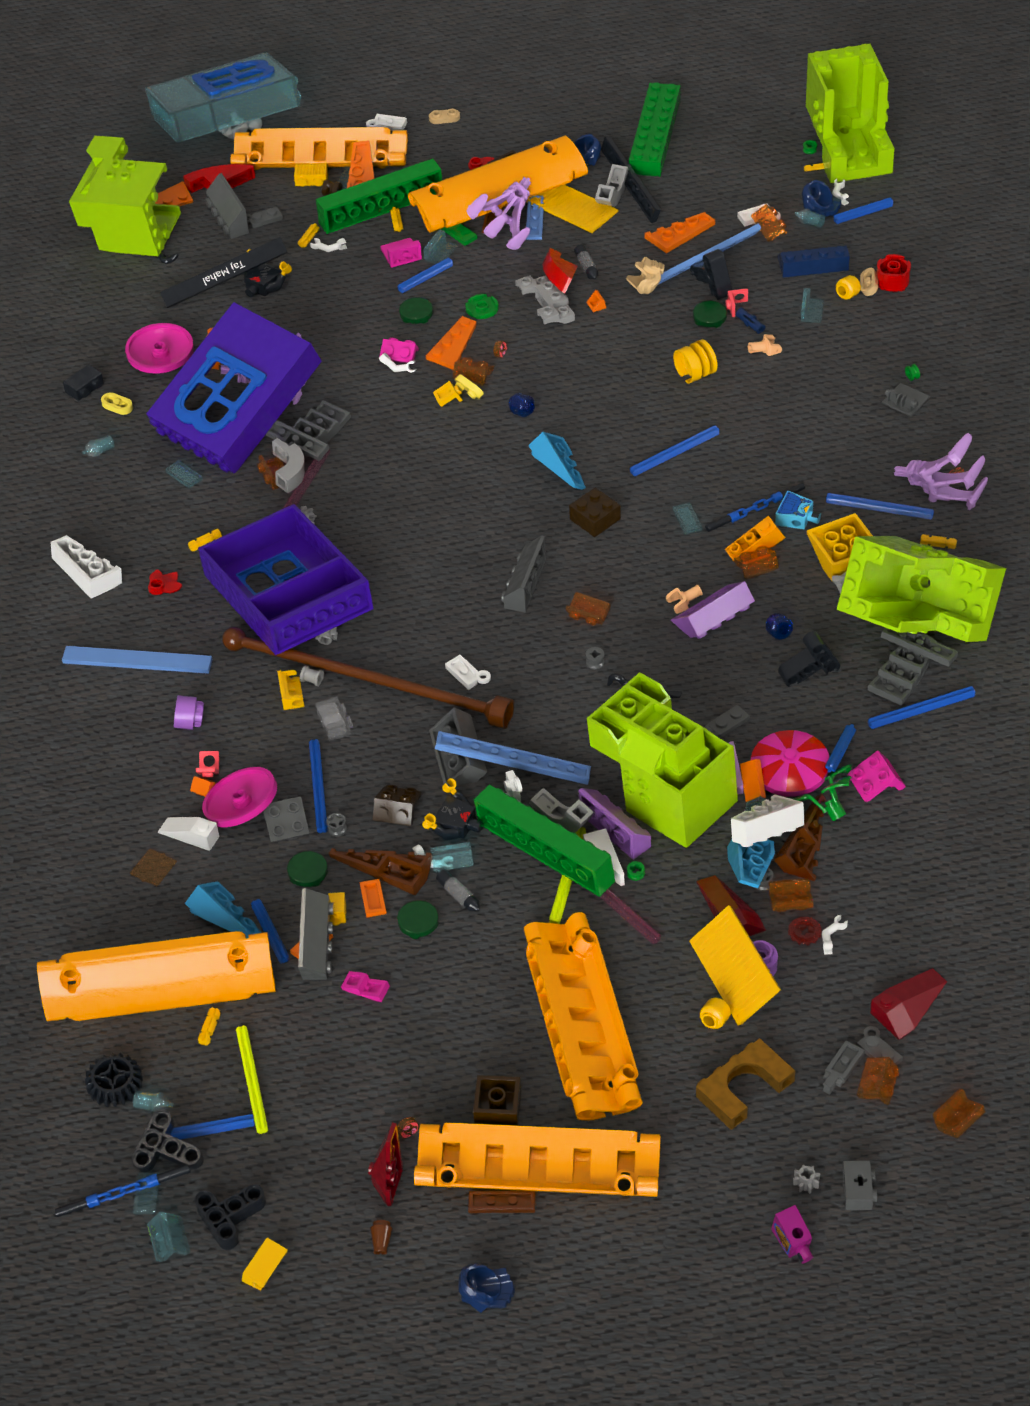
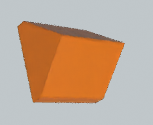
M595 290L586 302L592 312L606 309L605 300L598 290Z
M194 776L190 791L206 797L207 793L217 782L202 778L201 776Z

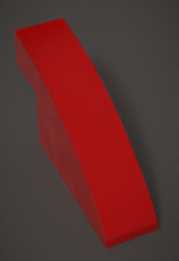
M227 164L203 168L184 175V184L191 193L204 187L208 189L218 174L222 173L231 188H235L255 178L254 166L249 164Z
M549 248L542 265L544 273L561 292L566 293L578 266L560 258L562 253Z

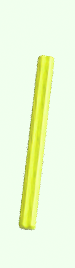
M582 827L575 833L583 839L586 829ZM562 875L549 923L560 924L572 884V880Z
M244 1025L238 1026L236 1033L257 1133L262 1134L268 1132V1126L247 1027Z

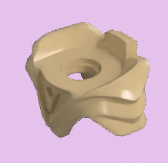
M644 257L641 262H635V266L641 271V275H628L626 279L640 294H650L661 281V274L664 273L665 265Z

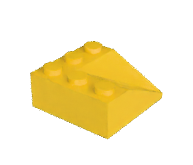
M856 513L807 530V535L820 564L831 581L832 576H841L847 571L855 536H873Z

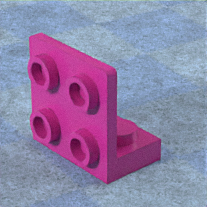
M411 238L381 246V251L391 268L422 259L419 240L413 241Z
M878 750L848 773V776L852 777L850 780L865 802L870 801L889 786L891 788L895 787L898 790L906 787L888 758Z

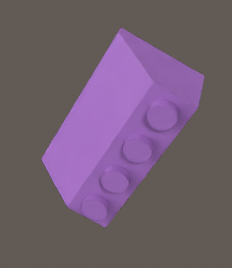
M745 581L724 586L674 617L671 621L690 638L697 637V639H700L708 634L706 631L709 629L714 630L720 627L722 621H728L736 617L735 613L738 611L743 612L749 609V604L755 600Z
M581 788L579 790V799L594 812L588 822L598 830L606 828L610 840L631 859L634 860L651 847L650 833L637 825L636 821L633 818H629L619 806H615L610 802L606 795H602L599 791Z

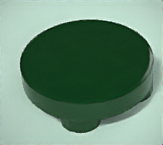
M420 297L407 299L400 305V317L405 323H427L433 315L432 303Z
M716 301L701 302L693 309V319L698 326L718 328L727 318L726 307Z
M304 851L290 859L287 865V872L291 883L302 887H316L326 877L328 867L325 858L321 854L313 851Z
M426 901L409 902L398 912V926L404 934L413 939H418L429 935L438 927V912L432 904Z

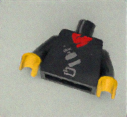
M283 261L279 266L282 271L262 264L245 272L246 295L253 297L258 293L266 296L269 293L280 290L286 279L285 275L292 271V267Z
M449 778L447 783L450 787L445 783L442 789L446 793L451 792V795L446 797L436 816L429 813L424 817L425 821L422 825L425 829L432 828L433 833L443 840L465 839L469 830L479 833L482 830L483 821L476 820L475 808L459 789H455L456 781Z

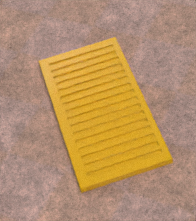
M567 185L538 194L543 195L544 204L540 203L541 197L528 198L526 201L527 203L530 201L531 205H538L539 208L541 206L544 211L590 233L596 231L619 211L612 206L598 204L594 198Z
M728 905L689 940L722 999L729 1005L737 1025L743 1024L780 992L781 989L731 906Z

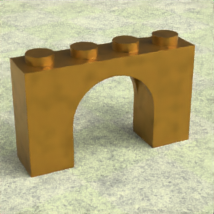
M760 1038L754 1043H749L741 1053L733 1055L725 1065L717 1067L712 1075L700 1080L696 1086V1097L731 1130L747 1118L748 1109L728 1088V1084L733 1078L741 1074H754L763 1078L778 1093L795 1081V1070Z

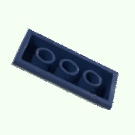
M847 246L788 251L777 255L783 277L849 271L850 256Z

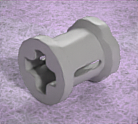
M306 665L300 673L301 682H311L315 686H319L324 678L323 670H313Z

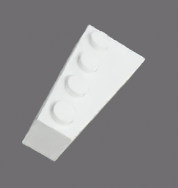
M67 535L51 542L52 559L90 598L122 584L120 567L117 565L114 567L107 559L97 557L95 552L84 549L82 544Z
M773 795L771 796V801L767 799L762 801V806L755 805L751 807V811H744L731 818L732 842L739 843L743 847H750L755 842L767 841V838L781 836L786 831H795L796 828L804 825L803 802Z

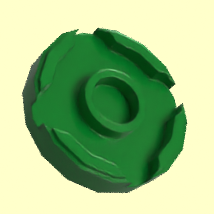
M478 294L468 299L465 309L466 313L475 319H487L497 313L499 305L495 297H488L487 294Z

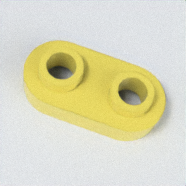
M461 374L455 378V385H458L461 391L464 389L468 391L467 394L472 399H480L483 396V391Z
M106 393L101 397L102 406L105 409L121 415L129 414L133 410L132 401L126 397L115 393Z

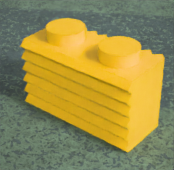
M326 162L295 164V186H322L324 180H328Z

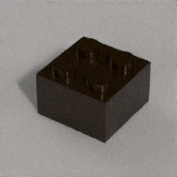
M596 487L569 505L570 520L593 537L598 536L621 519L620 504Z
M477 1075L473 1109L474 1124L518 1126L521 1101L520 1077Z

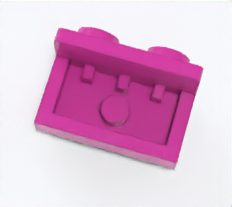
M396 338L383 339L380 356L386 353L393 362L408 363L409 361H414L415 353L419 348L411 340L402 342Z

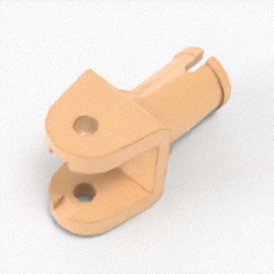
M764 334L763 340L760 342L748 343L749 353L763 352L768 356L781 353L782 347L779 344H774L775 337L769 334Z
M698 585L685 592L675 588L667 594L666 600L668 603L681 600L674 606V611L678 614L689 609V602L702 596L703 593Z

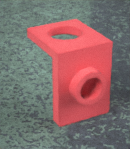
M748 289L728 291V300L725 303L726 309L730 310L732 317H735V303L748 302ZM737 294H744L742 299H735Z
M219 751L199 752V768H196V773L202 775V778H212L213 774H219ZM208 755L213 756L215 759V763L210 767L204 764V758Z

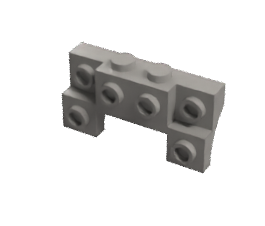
M529 275L515 280L516 286H519L522 290V295L535 293V298L543 307L537 309V315L541 316L544 324L551 322L566 324L575 321V314L568 306L569 299L567 295H564L546 275L536 279Z

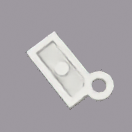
M377 114L375 119L366 122V127H386L391 131L404 130L407 118Z
M461 655L445 663V668L468 690L478 685L477 682L486 684L491 680V674L488 671L481 670L478 672Z
M513 770L505 772L506 781H504V787L507 792L505 794L515 797L521 803L520 792H522V785L520 779L516 777Z

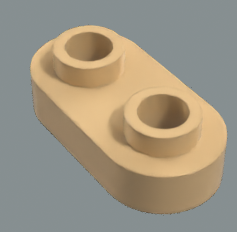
M453 108L434 110L429 114V121L433 124L452 123L460 119V112Z
M867 268L860 275L861 291L865 296L874 295L878 289V278L874 268Z

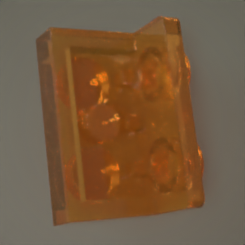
M765 204L753 213L751 217L756 224L759 223L761 226L760 231L767 241L770 242L782 232L785 235L788 232L785 229L787 225L784 221L777 218L778 212L773 206L770 208Z
M463 357L455 362L453 379L461 374L472 383L480 386L485 385L486 376L492 374L494 366L488 365V362H474L472 358Z
M262 455L258 456L259 463H257L259 472L263 473L265 483L269 484L272 490L280 488L276 485L275 472L284 466L283 462L278 457L265 461Z
M766 546L758 547L753 552H743L739 554V557L734 558L736 566L742 568L745 579H750L779 568L776 552Z
M576 592L570 606L566 605L565 609L573 619L579 620V618H583L591 625H596V623L602 625L611 605L608 602Z
M806 878L770 881L769 899L772 911L785 912L791 909L806 910L813 908L810 880Z
M890 1057L866 1059L857 1091L859 1098L880 1099L884 1104H890L896 1078L899 1075V1068Z
M959 1089L933 1113V1118L938 1130L958 1138L986 1111L982 1104L967 1099L965 1091Z

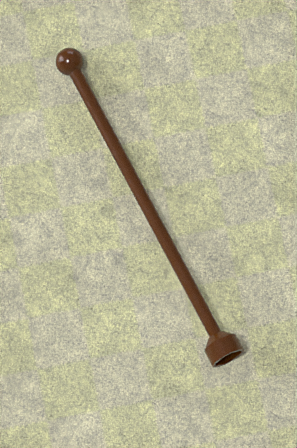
M238 627L227 629L222 637L224 646L231 651H239L244 647L484 713L489 725L506 729L513 717L514 700L497 695L488 702L294 649H288L275 655L263 641L246 637L245 632Z

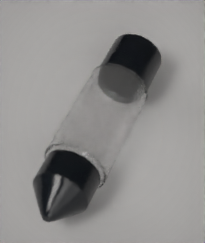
M584 245L576 246L574 252L584 273L589 279H596L598 276L597 267Z
M446 869L437 871L436 880L454 899L468 911H479V900L468 888Z

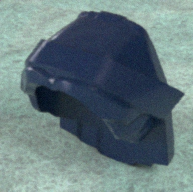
M592 134L582 135L574 144L581 153L586 165L595 166L600 158L601 144Z
M812 180L802 190V199L806 212L811 211L820 217L835 215L840 209L841 199L833 197L826 183Z
M473 1263L463 1267L459 1274V1292L462 1302L470 1304L480 1313L486 1308H506L507 1304L511 1302V1298L514 1297V1284L506 1268L492 1270L483 1264Z

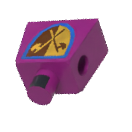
M796 1205L776 1213L771 1230L788 1257L797 1255L802 1264L810 1261L813 1258L809 1250L812 1236Z

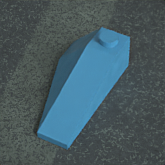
M542 432L529 444L533 457L570 486L581 490L586 488L581 474L573 468L577 464L569 458L573 454L563 437Z
M731 839L727 846L728 861L739 883L755 888L759 887L775 854L774 841L767 839V841L755 842L750 847H743L739 843L732 842Z
M218 881L197 885L185 902L192 914L228 931L243 932L246 938H249V934L262 933L251 919L242 916L243 912H245L244 909L240 906H235L231 902L235 900L234 896Z

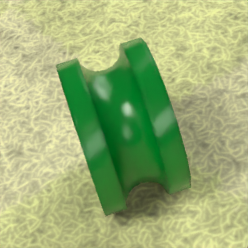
M813 140L805 141L803 143V152L806 154L816 153L817 142Z
M912 364L911 367H905V374L910 381H913L914 378H920V371L916 364Z
M637 861L629 863L627 866L628 878L634 881L641 880L645 876L644 865Z

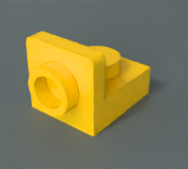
M450 381L433 392L441 407L454 398H457L459 402L463 401L460 396L462 391L458 385L454 386Z

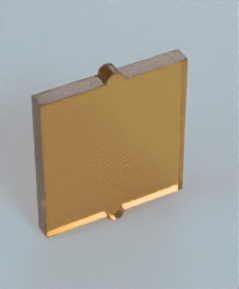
M149 849L130 874L141 879L142 882L146 881L158 886L177 861L165 856V853L161 854Z

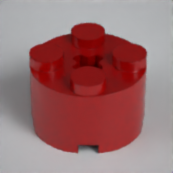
M889 254L881 260L880 258L878 260L876 274L878 286L881 290L892 292L904 291L909 285L911 263L909 260L907 262L904 256Z

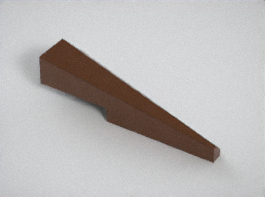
M823 794L815 797L820 804L826 801ZM813 802L804 814V825L792 831L774 858V861L784 873L815 881L817 876L812 873L813 867L818 866V861L814 860V853L820 850L823 827L818 824L819 817L824 816V813Z
M332 848L329 852L331 858L415 896L428 879L433 858L431 853L415 855L414 852H408V854H396L395 851L379 850L355 852L354 849H348V852L336 851L335 848Z

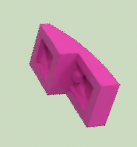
M349 971L341 985L344 991L378 1002H382L390 987L388 981L370 979L367 973Z

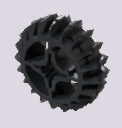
M121 1052L118 1056L111 1053L110 1057H106L103 1054V1059H96V1065L90 1064V1070L86 1071L85 1085L87 1093L93 1101L96 1100L99 1105L104 1103L107 1108L110 1103L117 1107V1102L120 1101L125 1106V1099L132 1101V1094L138 1095V1089L142 1088L143 1075L141 1067L135 1059L131 1060L129 1055L123 1057Z

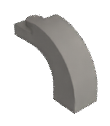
M612 164L606 185L599 184L595 197L598 204L617 206L625 190L628 167Z
M276 438L272 441L273 455L286 463L285 466L275 472L276 485L285 492L290 493L300 485L304 478V455L297 444L294 443L288 446L287 443Z
M544 788L529 802L540 814L547 816L554 823L561 824L564 829L571 833L577 832L594 813L580 799L571 807H567Z

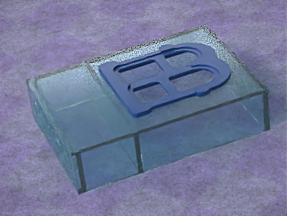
M267 52L145 88L152 117L177 143L301 106L300 100L302 99L300 91L297 90V77Z

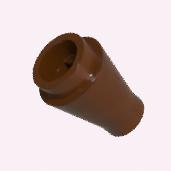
M376 1220L373 1222V1226L370 1227L374 1254L381 1253L386 1255L393 1228L389 1221Z

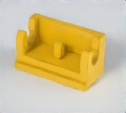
M277 671L283 709L304 707L300 678L289 677L297 675V671Z
M266 1238L244 1270L242 1282L261 1291L283 1257L287 1254L288 1249Z

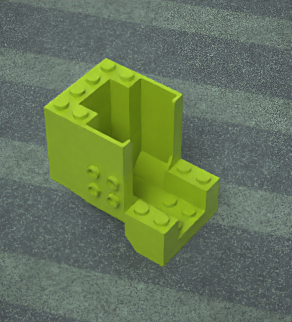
M871 44L808 53L806 108L823 146V166L830 183H834L835 179H837V182H842L843 180L848 181L893 173L894 147L885 130L886 122H888L886 111L889 109L887 100L889 81Z
M94 136L86 150L91 156L92 161L69 200L77 225L92 228L99 250L159 256L181 214L180 207L177 205L155 204L158 200L155 186L162 173L167 171L166 163L123 160L128 152V146L124 138Z
M855 536L837 610L899 633L909 632L917 634L918 632L938 631L965 642L987 641L1006 568L983 560L968 557L960 558L948 554L946 551L934 549L932 546L918 544L897 536Z
M639 672L587 717L590 746L621 765L626 811L685 848L689 847L738 801L734 746L718 738L701 725L672 710L670 696L663 686L655 680Z

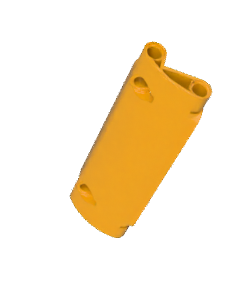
M386 127L254 129L251 132V136L250 132H235L234 154H231V164L253 165L254 170H259L260 168H295L296 163L305 164L309 162L317 164L326 162L327 167H351L353 143L369 140L373 167L382 169L387 166H405L408 132L407 130H393L391 134V130Z
M565 135L437 183H431L426 187L409 192L408 199L412 206L417 205L428 232L431 233L444 227L450 228L471 220L466 210L476 198L482 194H487V202L501 196L513 182L520 183L523 177L526 179L530 178L531 184L527 188L530 192L528 198L568 184L573 179L587 175L588 168L578 148ZM544 147L548 148L549 153L544 151ZM430 189H434L436 195L432 194ZM507 200L498 205L500 209L506 207L508 204ZM482 210V211L478 214L477 217L482 216V215H485V214L490 213V212H492V211H491V210H488V211Z
M582 912L574 913L565 924L543 922L527 924L524 927L528 943L526 949L527 960L564 1092L567 1097L572 1099L577 1119L590 1121L606 1117L605 1112H612L613 1116L637 1109L643 1103L636 1082L638 1070L596 934L590 930L586 914ZM570 946H572L573 952L569 951ZM610 1081H612L613 1088L609 1086Z
M235 931L64 954L59 959V963L57 960L37 962L39 987L47 1022L63 1020L68 1017L75 1021L241 1000L251 997L254 993L276 992L268 932L249 934V938H246L243 932ZM243 959V962L235 963V960ZM68 981H76V983L68 984Z
M444 1123L441 1133L440 1124H420L418 1161L414 1170V1185L657 1197L660 1134H640V1142H637L638 1135L635 1131ZM447 1171L453 1172L454 1175L453 1180L449 1183H445L442 1178L443 1174ZM626 1179L630 1181L631 1186L627 1191H621L618 1188L621 1180Z

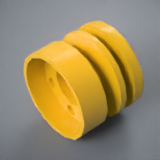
M698 340L690 344V346L675 350L673 354L678 374L681 377L687 374L692 377L685 380L688 384L717 371L715 353L706 340Z

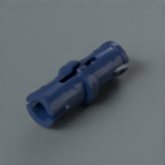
M744 308L737 310L736 316L744 322L745 326L751 327L758 334L765 331L766 326L758 321L755 315L748 313Z

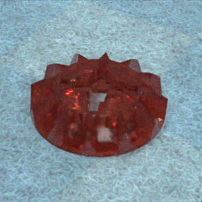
M799 917L790 923L788 933L792 941L798 942L799 945L802 943L808 946L810 943L816 944L817 940L821 938L822 929L815 919ZM808 927V933L803 936L802 931Z

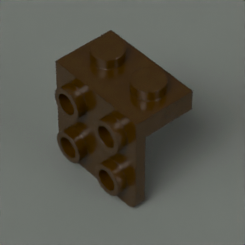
M386 785L374 798L373 820L411 826L413 823L414 805L420 799L422 792L410 787L402 789L396 785Z

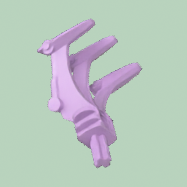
M523 177L520 183L513 182L501 196L488 202L487 194H482L466 210L471 219H475L482 210H491L492 213H495L497 217L484 229V234L492 239L496 237L505 222L509 224L512 238L508 240L506 246L512 250L519 249L530 233V228L528 227L521 231L519 228L521 210L524 208L530 192L527 190L531 184L530 178L526 179ZM507 200L508 204L502 211L498 205ZM511 206H514L511 217L506 213Z
M969 433L965 434L953 449L948 452V455L931 462L912 460L907 467L896 466L894 472L895 476L907 477L910 485L923 487L924 492L929 494L928 499L930 502H936L937 500L967 502L968 510L975 507L988 481V477H984L973 491L949 487L950 484L964 482L967 490L973 486L985 463L984 456H981L969 471L951 474L938 472L941 467L949 462L955 467L961 462L972 441V436Z

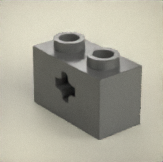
M843 1161L845 1210H872L873 1202H877V1189L872 1188V1183H875V1169H871L870 1161Z

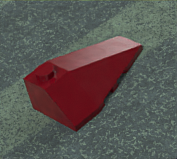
M716 875L696 881L714 917L729 905L732 907L748 936L766 931L759 915Z
M933 968L886 989L871 1000L870 1013L900 1040L915 1030L947 981Z
M393 1122L376 1154L374 1162L370 1163L368 1169L372 1184L385 1204L390 1207L392 1206L403 1172L397 1123Z

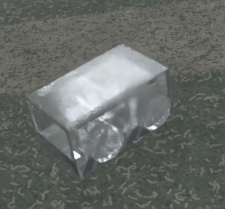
M337 697L315 703L317 716L329 741L351 735L350 728L353 725L350 716L346 717L345 715L346 708L344 703L340 704Z

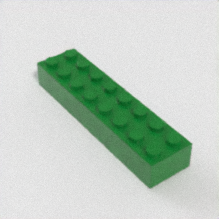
M649 83L629 157V164L637 175L661 177L680 103V85Z
M430 159L317 198L316 205L319 224L325 233L329 234L389 213L393 207L400 209L409 206L411 203L408 199V193L426 187L431 183L442 181L441 168L434 159ZM430 189V192L436 195L435 190Z
M490 784L474 799L478 820L483 821V827L600 897L615 882L611 856L607 851L598 849L593 843L581 839L576 833H571L564 829L561 824L552 822L547 816L535 812L530 806H525L515 797L508 796L501 789H496Z

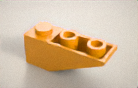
M767 516L726 547L725 550L731 559L735 561L774 547L785 536L773 520Z

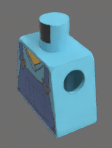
M787 491L776 512L775 524L777 526L805 529L808 521L818 524L821 513L813 511L812 500Z

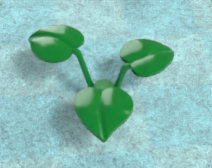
M850 764L845 765L835 772H831L825 778V781L829 779L830 785L825 787L821 794L829 790L832 797L831 800L825 802L826 807L822 806L810 794L798 796L793 800H811L823 813L827 812L832 821L846 815L838 800L835 787L849 786V781L852 777H844L833 783V779L839 773H849L852 766Z

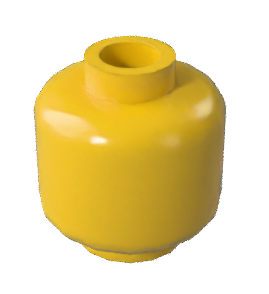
M852 275L845 276L836 284L837 294L846 300L853 298L861 290L859 280Z
M720 998L709 999L700 1011L702 1023L712 1029L721 1028L731 1015L729 1005Z

